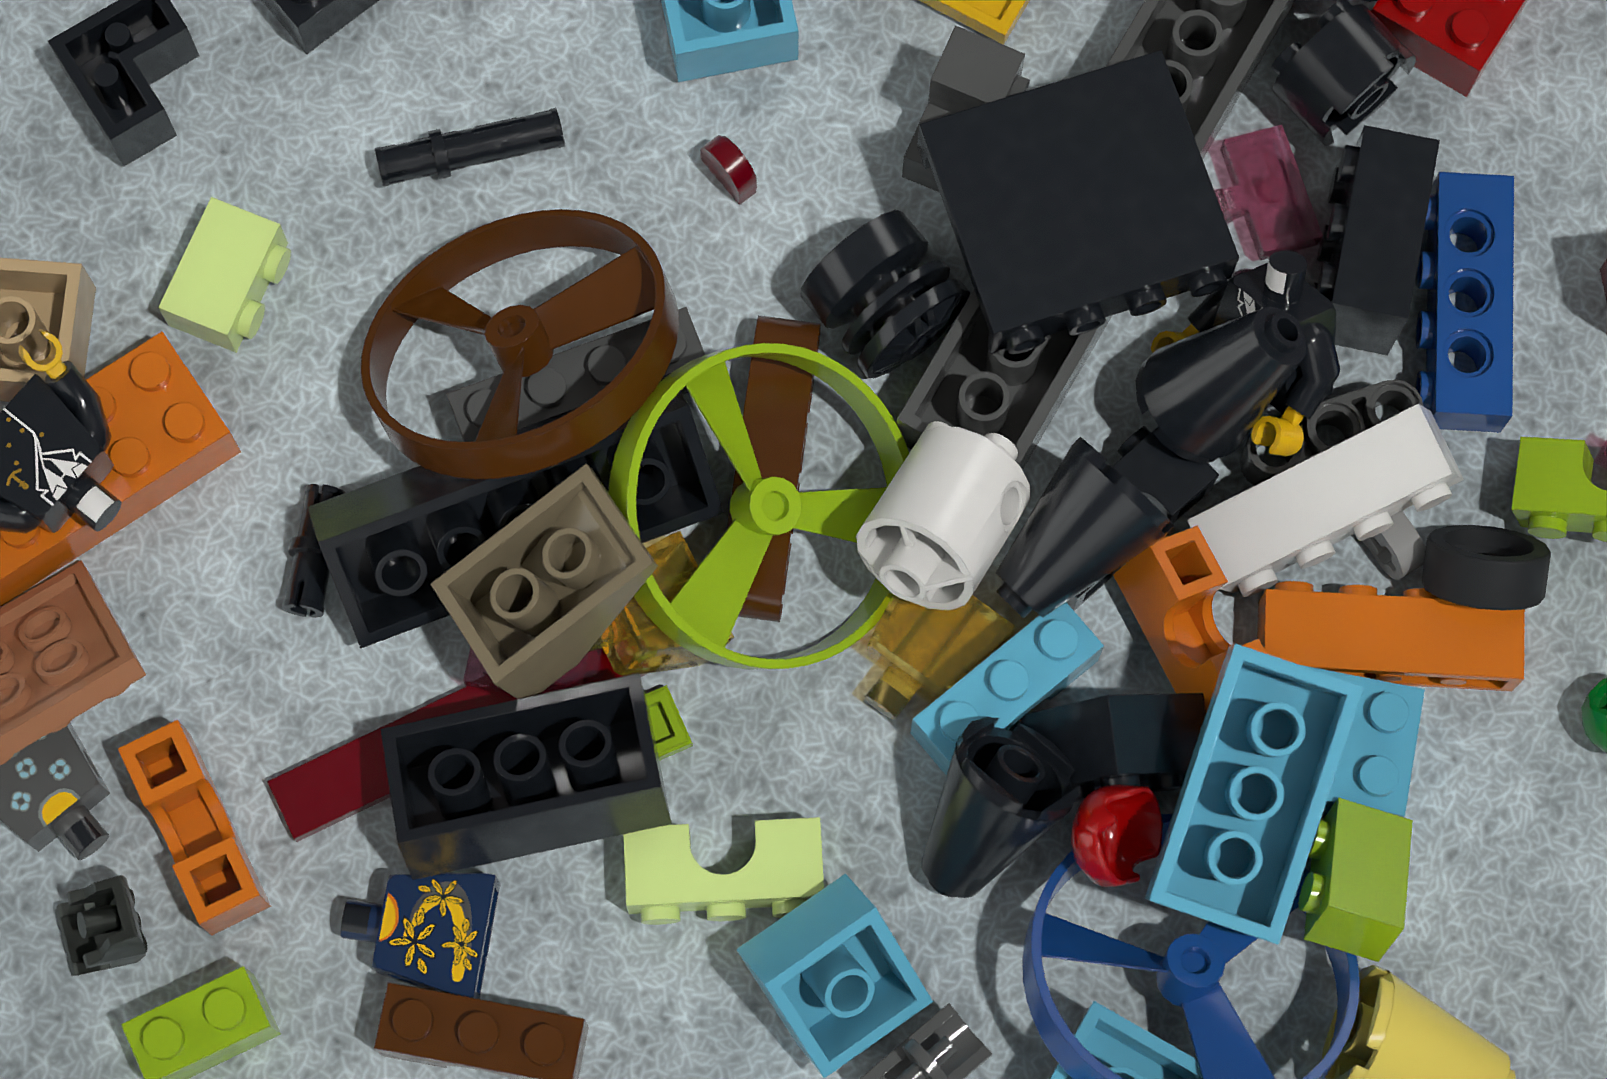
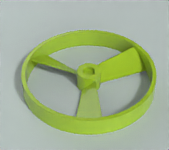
M760 343L706 354L686 363L664 378L644 404L631 417L615 453L608 493L640 539L636 515V491L643 452L658 418L669 402L683 387H686L743 480V483L735 489L730 501V514L733 522L670 603L660 590L652 574L636 592L634 598L653 623L675 643L691 653L717 664L748 670L789 669L826 660L841 653L867 634L884 616L897 597L877 578H875L868 594L858 609L839 629L820 643L802 652L781 658L765 659L740 654L725 648L772 536L787 533L794 528L857 543L856 535L887 487L798 492L795 486L784 478H762L725 361L741 357L778 360L797 366L828 384L844 398L866 427L881 460L887 487L909 455L905 440L894 418L872 389L852 371L818 352L787 344Z

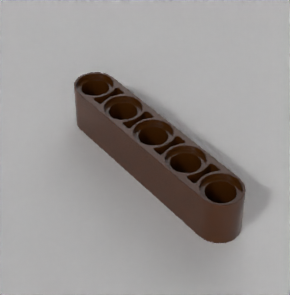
M758 315L753 344H787L818 352L821 323ZM751 357L743 420L762 478H784L791 482L799 492V473L802 472L808 429L807 416L810 413L815 375L782 361ZM736 469L732 495L735 489L743 483ZM729 509L727 529H728V527H729V526L732 524V522H733V521H732L731 514H730V509ZM794 528L787 533L772 536L738 617L780 622L783 604H781L782 595L785 594L792 544L790 543V538Z

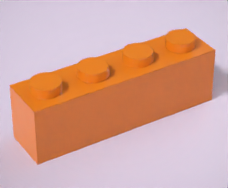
M1300 581L1276 583L1275 589H1266L1258 602L1257 639L1259 638L1267 654L1298 665L1406 686L1513 691L1524 680L1525 609L1501 611L1458 605L1437 598L1426 591L1425 588L1403 591V596L1377 595V588L1368 585L1342 586L1339 588L1338 593L1313 592L1312 584Z

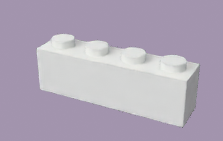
M1417 404L1187 521L1191 528L1198 525L1228 581L1220 589L1232 593L1241 591L1243 597H1249L1275 585L1278 582L1275 573L1295 563H1298L1300 569H1305L1332 557L1336 553L1333 547L1335 543L1354 534L1360 541L1384 532L1394 525L1390 516L1414 505L1417 512L1439 505L1452 496L1449 487L1463 481L1464 478L1432 412Z

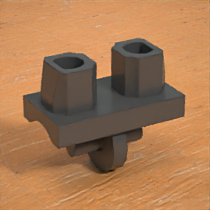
M948 1003L860 1079H965L990 1058L992 1053L970 1030L950 1003Z

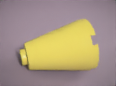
M1371 965L1359 972V1002L1356 1018L1349 1038L1325 1077L1326 1079H1516V1074L1514 1070L1510 1069V1057L1506 1052L1390 971L1376 965ZM1337 1010L1334 1013L1323 1047L1322 1059L1327 1054L1334 1035Z

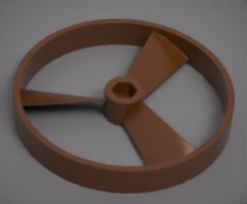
M566 209L541 210L502 218L471 230L445 244L415 266L397 284L376 313L365 338L361 355L362 386L369 404L391 442L407 458L428 470L443 475L468 479H497L535 472L563 462L596 445L629 420L644 404L660 383L674 354L679 331V311L676 298L657 255L651 246L638 232L620 221L593 212ZM574 246L602 249L620 255L534 309L530 306L515 305L507 307L493 317H490L448 291L467 277L490 265L535 250ZM654 310L648 331L636 353L624 369L604 389L563 417L517 435L522 377L531 376L547 366L553 357L554 349ZM418 319L485 335L487 343L503 371L475 442L445 441L431 438L401 425L388 413L386 389L389 370L402 340Z

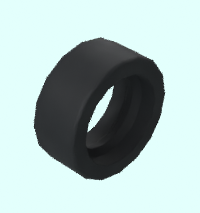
M1480 525L1446 526L1433 530L1427 536L1422 583L1425 590L1437 598L1458 605L1501 611L1527 609L1539 605L1545 598L1551 552L1542 541L1514 530Z

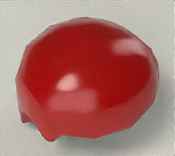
M1103 786L1092 791L1080 804L1073 822L1071 843L1076 863L1093 883L1101 887H1115L1139 882L1141 879L1140 874L1134 873V868L1140 862L1156 858L1159 855L1162 846L1163 820L1159 801L1148 786Z

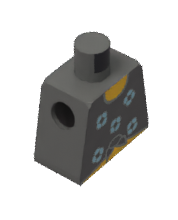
M71 723L57 732L49 733L15 753L6 763L0 765V821L38 852L59 836L78 860H82L96 852L107 841L109 834L89 810L107 797L110 792Z

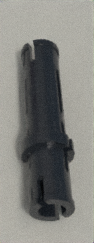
M552 108L532 115L510 118L460 131L441 134V130L436 129L428 131L429 137L397 145L376 147L374 150L383 187L391 184L404 182L405 180L438 174L439 179L451 177L450 171L521 156L535 151L565 147V141L562 136L563 131L557 108Z

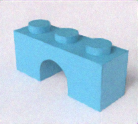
M1066 602L1042 618L1040 615L915 716L912 720L910 733L945 775H947L956 742L971 721L985 717L999 718L994 727L1009 730L1031 709L1045 699L1052 700L1098 662L1104 645Z

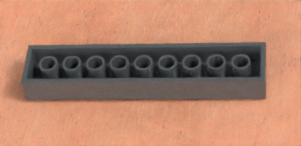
M1145 0L1106 67L1162 50L1201 157L1204 159L1295 0ZM973 290L897 418L896 424L905 440L906 446L912 450L928 424L934 421L943 422L950 427H960L983 436L988 433H997L1006 437L1015 445L1018 451L1015 461L1023 470L1112 315L1105 317V324L1084 334L1071 335L1067 329L1044 336L1045 342L1023 353L1010 354L1007 348L990 353L987 345L990 332L975 290Z

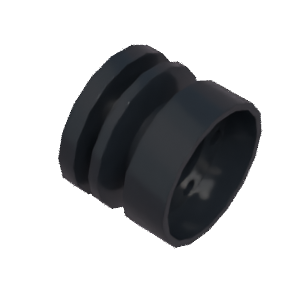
M898 210L881 214L842 240L812 270L801 287L800 297L826 328L835 329L853 321L842 338V347L848 354L856 355L861 353L858 357V367L868 378L874 379L891 372L929 348L957 318L970 296V291L960 280L951 279L947 281L950 268L944 261L935 260L917 268L928 251V241L907 216Z

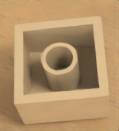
M0 258V401L10 402L34 374H37L45 381L47 373L32 369L22 361L19 355V346L22 345L30 354L32 360L41 361L47 358L51 351V345L48 339L39 332L40 329L50 332L59 340L63 352L62 362H72L82 376L85 377L96 287L82 264Z

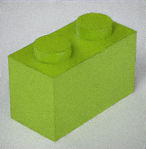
M1338 797L1324 819L1320 820L1308 856L1312 858L1311 869L1305 878L1299 896V910L1306 912L1304 940L1376 962L1381 960L1405 926L1413 820Z
M245 966L121 1024L144 1079H189L281 1035L255 975Z

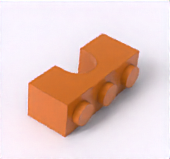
M1197 525L1159 540L1129 560L1113 576L1175 693H1203L1205 712L1207 713L1228 647L1231 646L1218 631L1212 613L1213 597L1216 591L1228 581ZM1259 638L1242 645L1266 653Z
M177 719L117 748L144 807L154 818L175 862L172 868L198 924L210 935H214L271 907L194 740L180 721Z

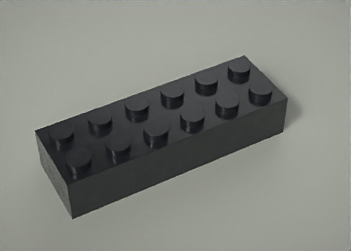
M669 374L664 375L663 378L661 379V381H662L664 378H666ZM681 390L669 402L658 418L643 452L636 491V515L642 543L724 513L689 404ZM575 409L517 430V435L553 422ZM630 419L589 449L556 465L535 472L497 479H468L439 474L418 466L309 506L308 511L319 546L360 648L450 616L431 583L585 464L592 468L607 492H609L610 474L615 453Z

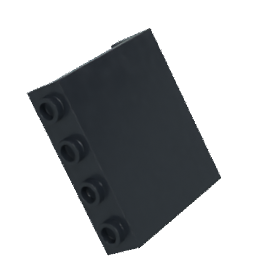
M1162 50L919 124L917 148L924 168L932 169L990 332L987 343L990 353L1006 348L1010 354L1023 353L1045 342L1044 336L1067 329L1071 335L1084 334L1105 324V317L1129 310L1132 316L1148 314L1163 307L1167 303L1166 298L1190 291L1192 297L1209 295L1225 287L1228 283L1227 279L1232 278L1239 255Z

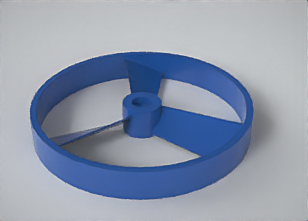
M1161 814L1163 820L1162 844L1172 814ZM1072 850L1056 867L1045 884L1028 925L1022 957L1023 984L1032 1019L1043 1042L1065 1072L1072 1079H1123L1100 1063L1084 1048L1068 1028L1051 997L1045 979L1042 957L1157 971V986L1163 997L1173 1005L1183 1008L1202 1079H1275L1219 983L1224 973L1225 964L1258 938L1208 921L1200 934H1184L1176 938L1170 944L1163 957L1047 914L1046 909L1054 896L1067 881L1081 870L1075 861ZM1304 868L1290 913L1299 907L1301 888L1305 878L1310 873L1306 868ZM1327 946L1325 948L1332 964L1336 981L1337 1020L1327 1054L1302 1079H1324L1349 1038L1357 1013L1360 986L1357 956Z

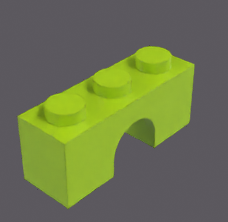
M1520 437L1511 510L1520 527L1528 528L1527 532L1529 534L1547 539H1560L1566 537L1567 531L1592 533L1594 539L1607 542V490L1598 488L1591 483L1594 459L1585 440Z

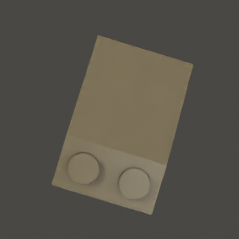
M585 464L432 582L431 586L494 684L515 698L521 699L540 694L578 665L658 565L592 468Z

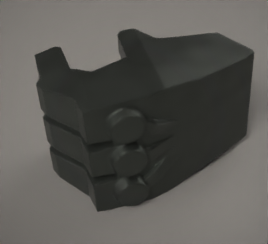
M123 875L94 882L82 889L69 891L67 893L68 902L57 905L55 914L59 930H61L65 953H67L71 976L138 963L146 956L147 942L141 931L140 916L134 909L135 896Z

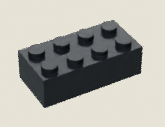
M640 673L381 729L397 844L412 880L672 824L650 710Z

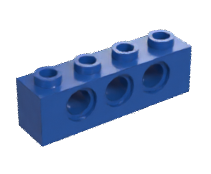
M1439 172L1432 184L1424 230H1428V252H1420L1416 273L1417 288L1427 289V311H1419L1416 322L1417 349H1426V371H1418L1415 389L1422 398L1423 407L1432 412L1439 429L1501 433L1512 418L1514 176ZM1464 234L1469 236L1475 242L1478 251L1468 253L1457 249L1453 245L1450 235ZM1460 292L1470 296L1477 306V311L1463 312L1458 310L1451 303L1449 294ZM1451 352H1462L1469 355L1475 362L1477 371L1464 373L1457 370L1450 363L1448 354Z

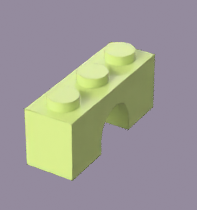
M820 817L756 820L754 853L750 861L743 868L730 874L711 873L696 862L691 853L689 824L664 825L623 834L626 907L629 914H641L642 924L662 925L677 923L681 921L680 912L705 910L707 912V920L735 921L746 918V908L772 907V916L782 918L824 889Z

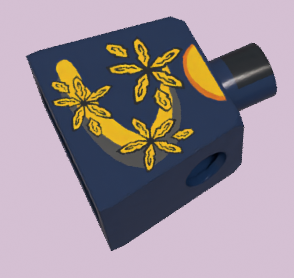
M487 873L439 874L412 880L410 874L390 875L387 881L383 904L351 899L346 901L341 922V938L375 943L372 967L378 974L422 989L480 999L500 882L496 875Z

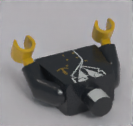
M1290 250L1274 252L1270 255L1268 263L1254 269L1244 268L1233 273L1232 278L1227 279L1228 283L1225 287L1209 294L1187 317L1191 324L1183 332H1160L1151 343V351L1153 353L1165 345L1264 307L1282 309L1296 318L1303 329L1306 339V354L1270 403L1282 414V417H1261L1253 426L1251 439L1254 444L1271 446L1269 453L1279 456H1290L1301 449L1304 435L1299 425L1304 417L1310 420L1323 399L1332 394L1333 384L1340 374V364L1335 347V307L1329 299L1305 281L1307 260L1301 254Z
M40 329L39 332L48 339L51 345V351L47 358L41 361L32 360L30 354L22 345L19 346V355L22 361L32 369L45 371L47 373L45 381L37 374H34L0 412V531L27 534L40 526L51 533H55L75 514L93 530L98 532L115 518L122 505L117 497L100 484L114 466L105 453L112 438L100 396L72 362H62L63 352L59 340L50 332Z

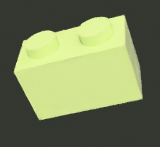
M211 197L158 307L168 326L237 353L243 338L252 339L260 328L265 313V305L260 302L269 283L278 284L288 268L291 250L286 248L288 242L281 225Z

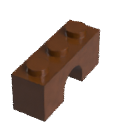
M388 982L374 1049L384 1057L447 1068V1066L470 1068L502 1075L510 1079H579L589 1027L583 1018Z

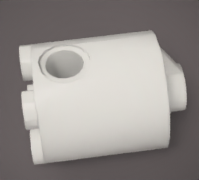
M934 421L928 424L856 535L858 553L867 569L892 594L928 609L952 610L966 605L1030 502V484L1022 468L1015 461L1018 456L1015 445L1009 439L997 433H988L983 436L960 427H950L943 422Z

